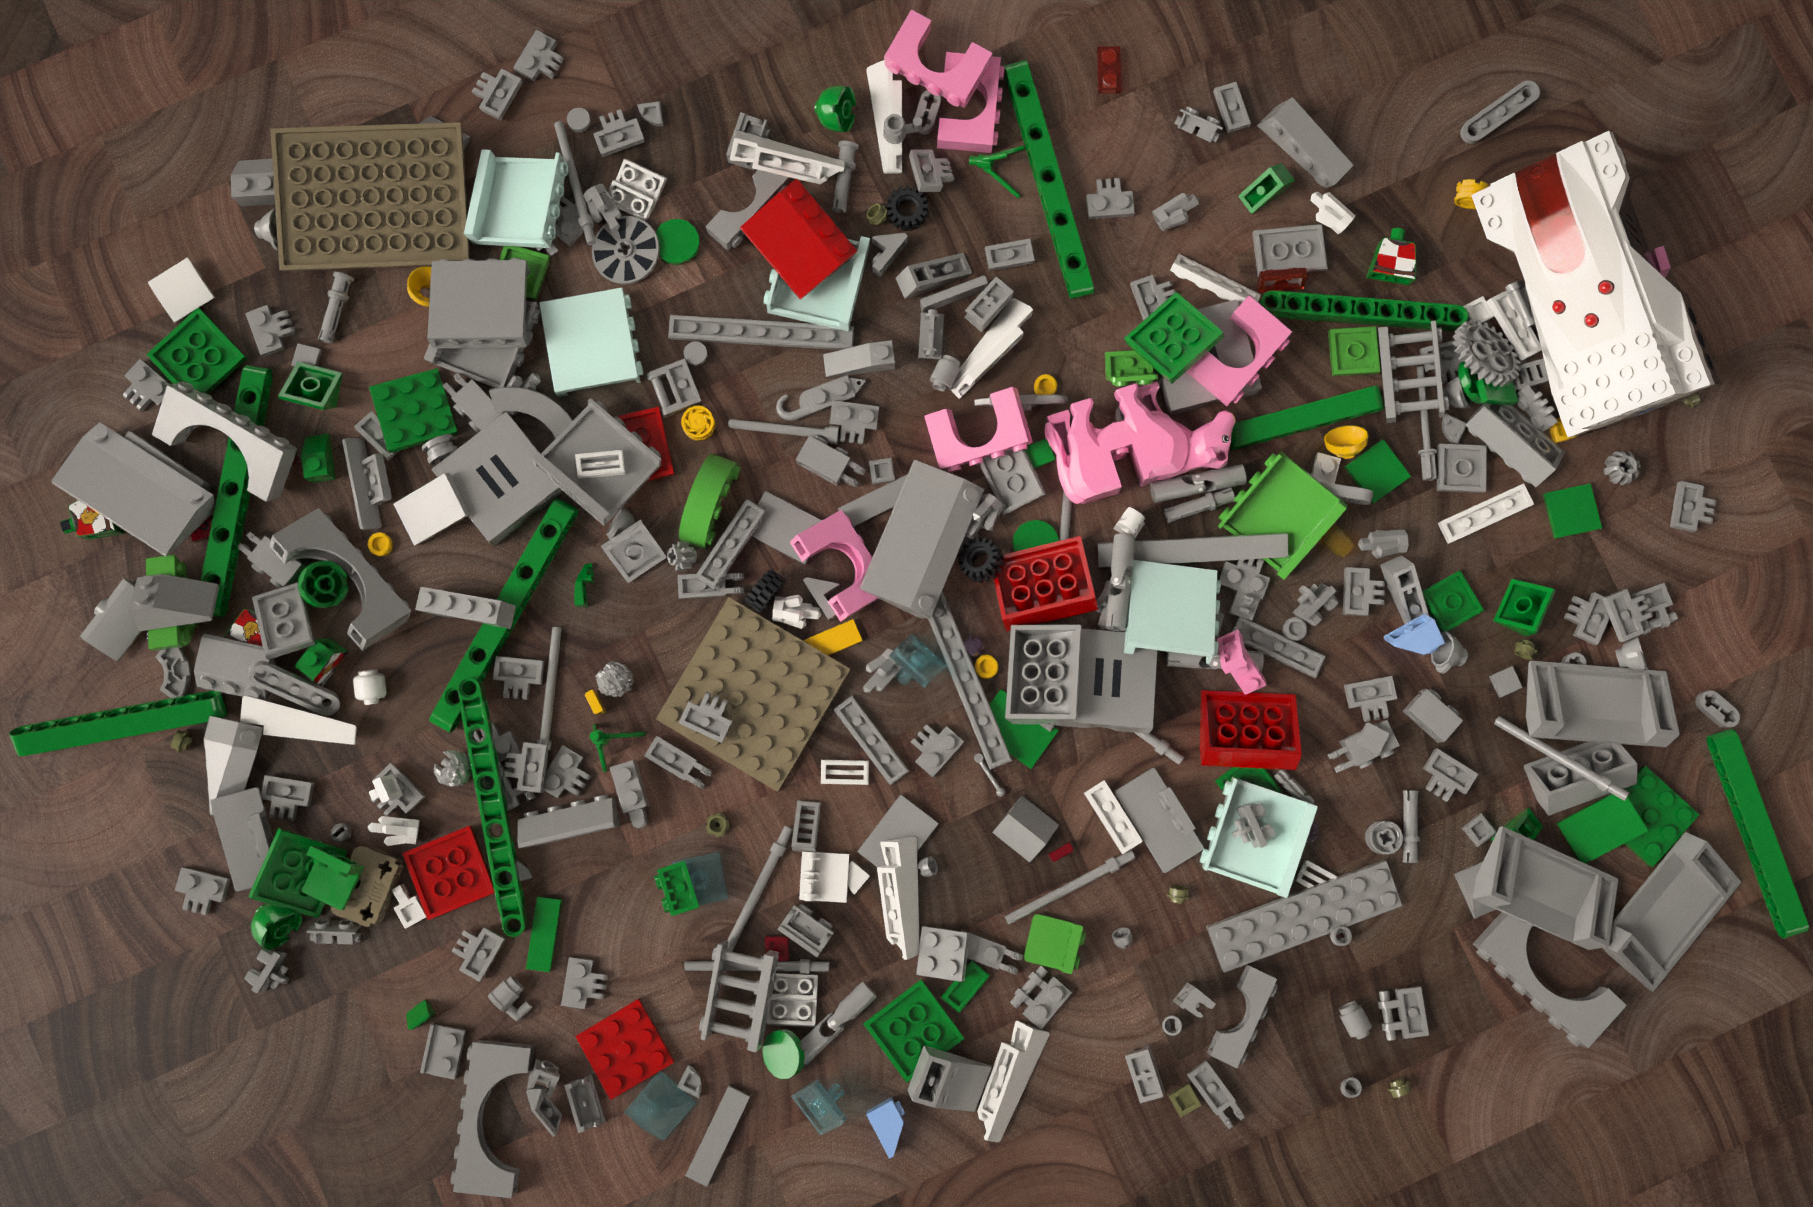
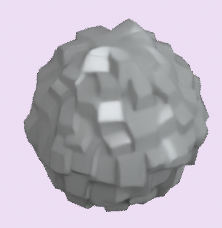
M615 661L607 663L604 669L600 670L595 676L599 687L598 690L606 696L621 697L624 693L631 691V686L634 682L632 671L625 664Z
M455 750L443 751L450 759L445 758L442 760L441 765L444 769L435 763L433 768L434 775L440 784L451 787L463 786L471 776L469 757L465 753Z

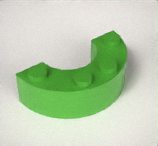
M713 453L708 455L696 476L684 508L679 529L680 541L689 542V544L705 550L707 545H712L716 532L713 531L715 519L719 518L722 510L720 502L723 497H727L733 479L737 480L740 474L741 467L738 466L739 463Z
M174 554L167 557L160 556L146 559V576L164 574L188 579L186 564L180 562ZM198 623L148 630L149 650L158 651L187 646Z

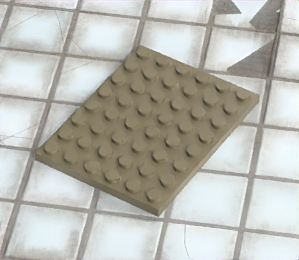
M461 122L270 128L280 271L432 266V261H440L442 259L451 261L470 259L469 239L464 235L467 221V199Z

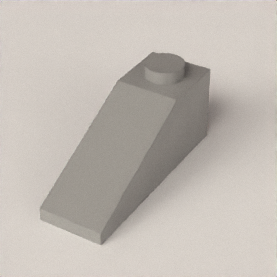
M964 253L909 265L896 277V280L905 299L940 288L967 277L972 272Z
M892 340L867 343L823 354L826 378L895 370Z
M1402 555L1381 564L1386 585L1404 624L1422 614L1429 616L1415 565Z

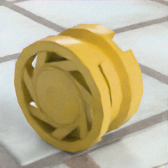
M1471 179L1463 180L1462 184L1458 182L1456 186L1458 193L1454 198V203L1462 208L1476 209L1472 195L1490 186L1483 181L1480 184L1475 183V180Z
M693 406L684 412L681 425L685 434L690 439L704 441L713 435L715 420L707 408Z

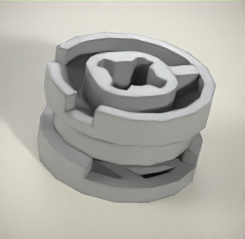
M451 434L431 439L422 446L423 452L428 455L427 461L430 466H435V462L440 463L458 449L453 443L454 438Z
M1377 821L1372 823L1366 830L1365 841L1373 852L1388 855L1399 850L1403 842V835L1398 825L1393 822Z

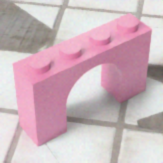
M911 10L884 56L886 68L894 74H902L912 84H920L926 87L935 96L941 95L945 97L950 104L965 108L991 64L992 52L972 42L959 65L953 70L937 73L927 69L919 60L918 53L931 31L932 20Z
M946 52L944 72L956 68L965 54ZM992 56L991 64L976 88L983 94L986 100L984 111L979 116L970 120L940 118L937 148L991 153L992 145L997 146L998 132L994 131V124H999L1000 110L996 109V103L1001 102L1002 88L998 87L999 80H1003L1004 66H1000L1001 57Z
M1248 296L1234 311L1230 320L1252 338L1256 351L1254 361L1242 368H1232L1224 365L1208 352L1186 371L1226 406L1231 401L1236 404L1245 393L1242 391L1246 384L1252 386L1260 376L1257 373L1262 366L1266 369L1275 359L1272 356L1277 349L1282 351L1290 342L1288 336L1292 331L1251 296Z
M1010 387L990 394L997 416V431L992 440L981 447L972 448L962 441L952 410L943 409L924 416L940 470H947L948 473H953L961 470V465L969 463L970 466H975L983 463V458L991 456L992 459H997L1005 456V451L1011 449L1014 452L1027 449V444L1033 443L1017 388Z
M842 510L799 533L790 541L802 562L825 549L842 551L853 562L855 568L854 583L828 601L840 622L879 599L859 589L873 555L868 552L864 540L856 533L850 518Z

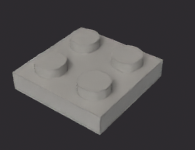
M1437 445V491L1486 492V446Z
M641 520L601 545L627 583L667 558Z
M922 926L916 975L960 982L965 981L970 933Z

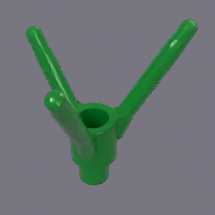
M1024 146L1014 147L989 155H970L969 165H977L978 168H983L985 172L996 179L1016 198H1020V194L995 173L992 168L994 160L1025 149Z
M594 723L590 739L596 744L603 772H607L603 747L611 739L645 736V732L606 733L598 730L597 724Z

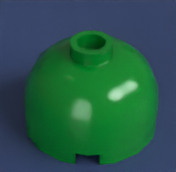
M836 85L825 89L821 93L814 109L823 127L838 133L849 132L855 120V114L851 115L852 106H856L854 92L851 87Z
M332 561L311 563L302 570L298 577L297 587L299 594L306 603L313 607L328 608L338 605L344 600L348 592L347 575L341 566Z
M263 904L256 910L252 919V936L262 948L265 947L267 950L278 948L290 939L287 935L292 929L295 932L298 931L302 923V915L290 908Z

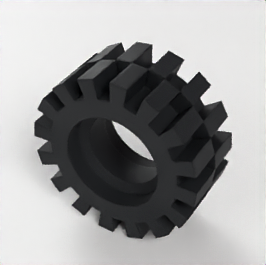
M906 185V189H902V186L898 187V191H892V196L888 197L887 215L889 221L894 223L895 228L901 227V231H905V228L913 231V227L918 229L920 224L925 222L928 214L927 198L924 197V193L918 192L916 187L910 189L909 185ZM903 201H911L915 204L916 211L911 216H904L898 210L899 205Z
M980 537L976 538V542L973 540L968 541L970 546L965 544L963 546L965 552L960 551L959 553L962 557L958 558V562L961 564L959 565L960 569L974 582L983 583V580L987 583L991 582L989 577L995 579L997 577L995 573H1001L1002 571L999 566H1004L1002 551L994 542L984 537L983 540ZM987 553L988 560L986 563L976 568L974 563L977 557Z
M770 568L753 586L745 598V602L757 612H763L772 603L775 596L780 593L786 583V579Z

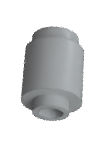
M944 355L942 359H939L930 377V381L933 383L932 386L939 391L950 390L960 371V362L949 355Z
M1356 1001L1349 1002L1338 1009L1341 1013L1339 1017L1350 1037L1362 1039L1370 1034L1369 1030L1372 1028V1025L1362 1006L1358 1005Z

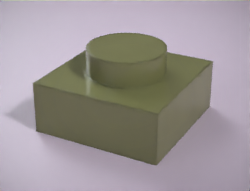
M1189 1083L1167 1094L1180 1117L1202 1106Z

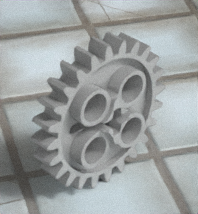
M1471 319L1469 322L1465 321L1455 330L1453 345L1457 348L1454 351L1461 354L1458 359L1465 361L1464 367H1470L1472 375L1478 374V380L1484 378L1486 384L1492 382L1494 387L1498 384L1503 387L1505 384H1510L1519 375L1518 372L1521 369L1518 365L1521 363L1516 359L1518 354L1512 352L1514 346H1509L1507 344L1509 340L1502 338V332L1497 334L1494 326L1490 329L1486 322L1482 325L1479 320L1474 322Z

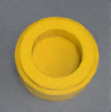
M1044 374L1036 379L1034 383L1036 395H1052L1056 393L1057 381L1054 377Z
M375 533L368 540V549L376 556L384 557L393 549L392 539L384 533Z
M990 655L980 656L974 666L976 674L983 679L992 678L998 671L997 660Z

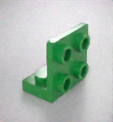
M310 846L306 855L314 858V865L302 888V892L338 910H345L365 866L325 847Z
M686 861L657 869L658 875H655L654 878L658 890L663 889L665 898L661 899L665 913L670 912L672 917L699 908Z

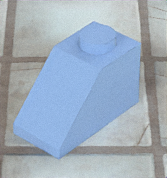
M1422 614L1383 636L1385 641L1394 647L1424 655L1435 652L1439 646L1445 643L1435 620L1426 614Z
M893 1097L866 1112L889 1159L894 1157L904 1123L903 1115L906 1114L900 1101L895 1102Z

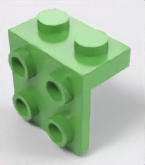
M1134 350L1105 352L1106 380L1112 382V385L1128 386L1129 381H1135L1139 385L1153 384V380L1158 379V374L1153 373V367Z
M1035 914L1030 927L1024 959L1027 962L1072 974L1073 969H1078L1080 955H1077L1079 945L1083 946L1086 932L1082 931L1083 926L1080 924Z

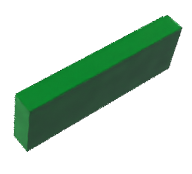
M537 897L526 969L551 972L562 899Z

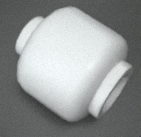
M377 669L359 671V675L353 679L355 698L364 700V705L379 703V698H383L387 693L385 676L378 673Z

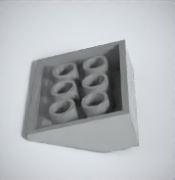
M1011 625L1005 719L1012 724L1033 725L1077 720L1082 625Z

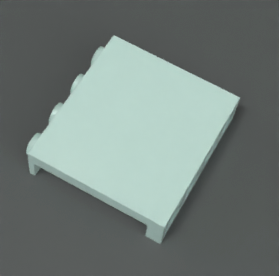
M481 150L464 235L473 244L551 248L552 240L556 235V219L560 215V199L564 195V179L568 174V164L561 154L556 152L555 159L495 157L491 150Z
M861 236L860 242L848 239L856 248V254L850 261L801 300L775 269H772L769 283H772L770 291L766 290L764 296L767 313L849 331L870 249V238Z
M623 288L539 302L554 392L558 397L568 396L567 392L631 380L641 383L640 375H643L641 361H637L636 353H639V345L637 339H633L632 331L636 330L633 316L629 317L628 308H632L629 294H625Z
M1133 560L1124 653L1134 654L1136 647L1206 656V664H1210L1212 657L1216 656L1218 652V642L1215 641V635L1218 634L1219 621H1216L1215 617L1216 614L1218 615L1220 600H1216V594L1220 592L1221 581L1217 580V570Z
M1232 777L1231 782L1226 781L1222 794L1226 795L1224 803H1219L1215 817L1218 820L1215 827L1211 826L1207 840H1210L1208 850L1203 849L1200 862L1203 863L1202 868L1287 898L1318 806ZM1262 804L1266 815L1256 819L1259 827L1270 824L1276 836L1267 841V846L1254 848L1251 841L1244 843L1241 836L1233 837L1232 832L1237 830L1234 821L1240 819L1236 808L1242 805Z

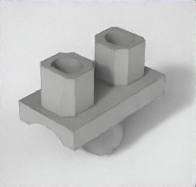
M1323 583L1318 587L1313 584L1310 588L1302 585L1299 588L1302 596L1297 600L1300 605L1292 613L1296 617L1305 620L1308 624L1316 626L1322 620V616L1317 610L1323 606L1325 610L1330 611L1338 604L1334 596L1336 590L1333 586L1328 587Z
M1262 804L1242 805L1236 808L1240 819L1234 821L1237 830L1232 832L1233 837L1241 836L1244 843L1251 841L1254 848L1267 846V841L1276 836L1270 824L1259 827L1256 819L1266 815Z
M266 948L261 949L257 960L266 965L263 971H260L253 967L244 978L253 986L251 989L257 994L260 991L265 992L269 985L272 989H276L279 983L288 984L290 979L285 975L288 967L282 965L288 955L287 952L283 950H267Z

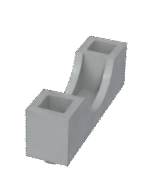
M757 170L752 176L756 187V195L751 205L739 212L720 210L706 225L708 234L727 251L732 247L736 248L743 240L742 236L744 235L740 226L789 185L788 177Z
M420 587L415 610L436 616L460 618L511 629L516 606L499 600Z
M1249 965L1245 966L1237 984V988L1242 992L1246 1001L1244 1018L1236 1027L1230 1030L1216 1031L1207 1051L1210 1056L1235 1068H1238L1239 1064L1242 1065L1248 1054V1051H1246L1249 1041H1254L1258 1029H1256L1259 1019L1263 1020L1267 1013L1268 1007L1266 1003L1269 997L1272 998L1276 993L1278 987L1275 984L1276 978Z

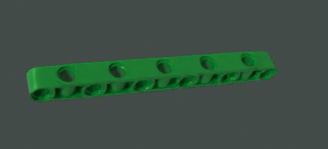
M1027 60L1004 65V76L1069 297L1072 300L1094 294L1093 282ZM1025 91L1028 93V96L1021 97L1018 95V92ZM1033 133H1037L1041 136V138L1035 140L1031 138L1030 135ZM1051 176L1054 181L1045 182L1043 177ZM1062 218L1067 224L1060 226L1055 220ZM1068 262H1077L1079 264V268H1070L1068 266Z
M244 366L234 412L247 416L251 419V422L263 427L273 378L270 368ZM256 395V401L249 404L250 398ZM230 437L228 439L201 581L214 583V580L220 577V585L213 613L215 617H224L228 610L240 551L237 546L242 541L251 492L247 491L249 473L246 460L239 447ZM238 485V492L235 495H232V488ZM229 531V538L223 541V534Z
M556 498L552 502L496 599L516 606L511 629L482 624L434 708L429 722L449 733L456 729L462 716L460 702L455 704L453 702V695L458 691L460 681L467 677H475L481 682L484 681L496 656L500 653L576 519L579 511L578 508L560 498ZM555 527L557 530L556 535L552 538H547V530ZM532 568V577L524 579L523 572L525 569ZM480 650H484L486 653V657L482 662H478L476 659V655ZM472 681L467 682L465 691L470 695L476 692V684Z
M467 677L462 679L458 685L460 710L495 897L504 932L508 936L516 937L526 929L527 916L495 739L483 684L478 678ZM469 681L476 684V692L472 695L465 691V685ZM478 728L485 732V739L482 742L474 738V732ZM485 776L493 778L494 786L492 789L484 787L483 778ZM498 823L503 827V834L501 836H496L492 833L491 827L493 824ZM502 871L511 873L512 881L510 883H505L501 880L500 874ZM510 919H518L521 923V928L519 930L512 929L509 925Z

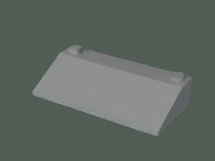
M100 422L81 438L51 480L52 484L165 557L207 520L215 510L213 494Z
M914 460L859 589L918 618H931L984 489L966 479Z
M1530 661L1528 663L1526 720L1529 737L1667 747L1680 735L1666 671L1631 670L1630 668Z
M1502 826L1499 827L1476 875L1472 899L1587 950L1609 947L1618 878Z
M1685 832L1613 920L1609 947H1604V951L1646 988L1654 992L1741 884V881L1707 841Z

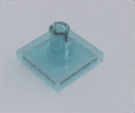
M913 634L906 638L889 655L902 667L901 671L896 674V678L904 685H907L914 678L925 688L946 667V664Z
M720 852L672 862V864L686 861L699 905L729 899Z
M817 1079L796 1091L791 1097L817 1132L822 1135L840 1126L847 1118L836 1104L844 1096L843 1089L836 1092L841 1086L834 1083L826 1091Z

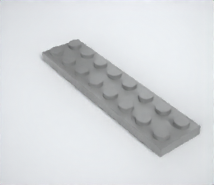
M1381 860L1290 894L1287 898H1279L1207 925L1206 928L1221 970L1225 973L1329 934L1336 927H1347L1401 907L1402 903L1387 861Z

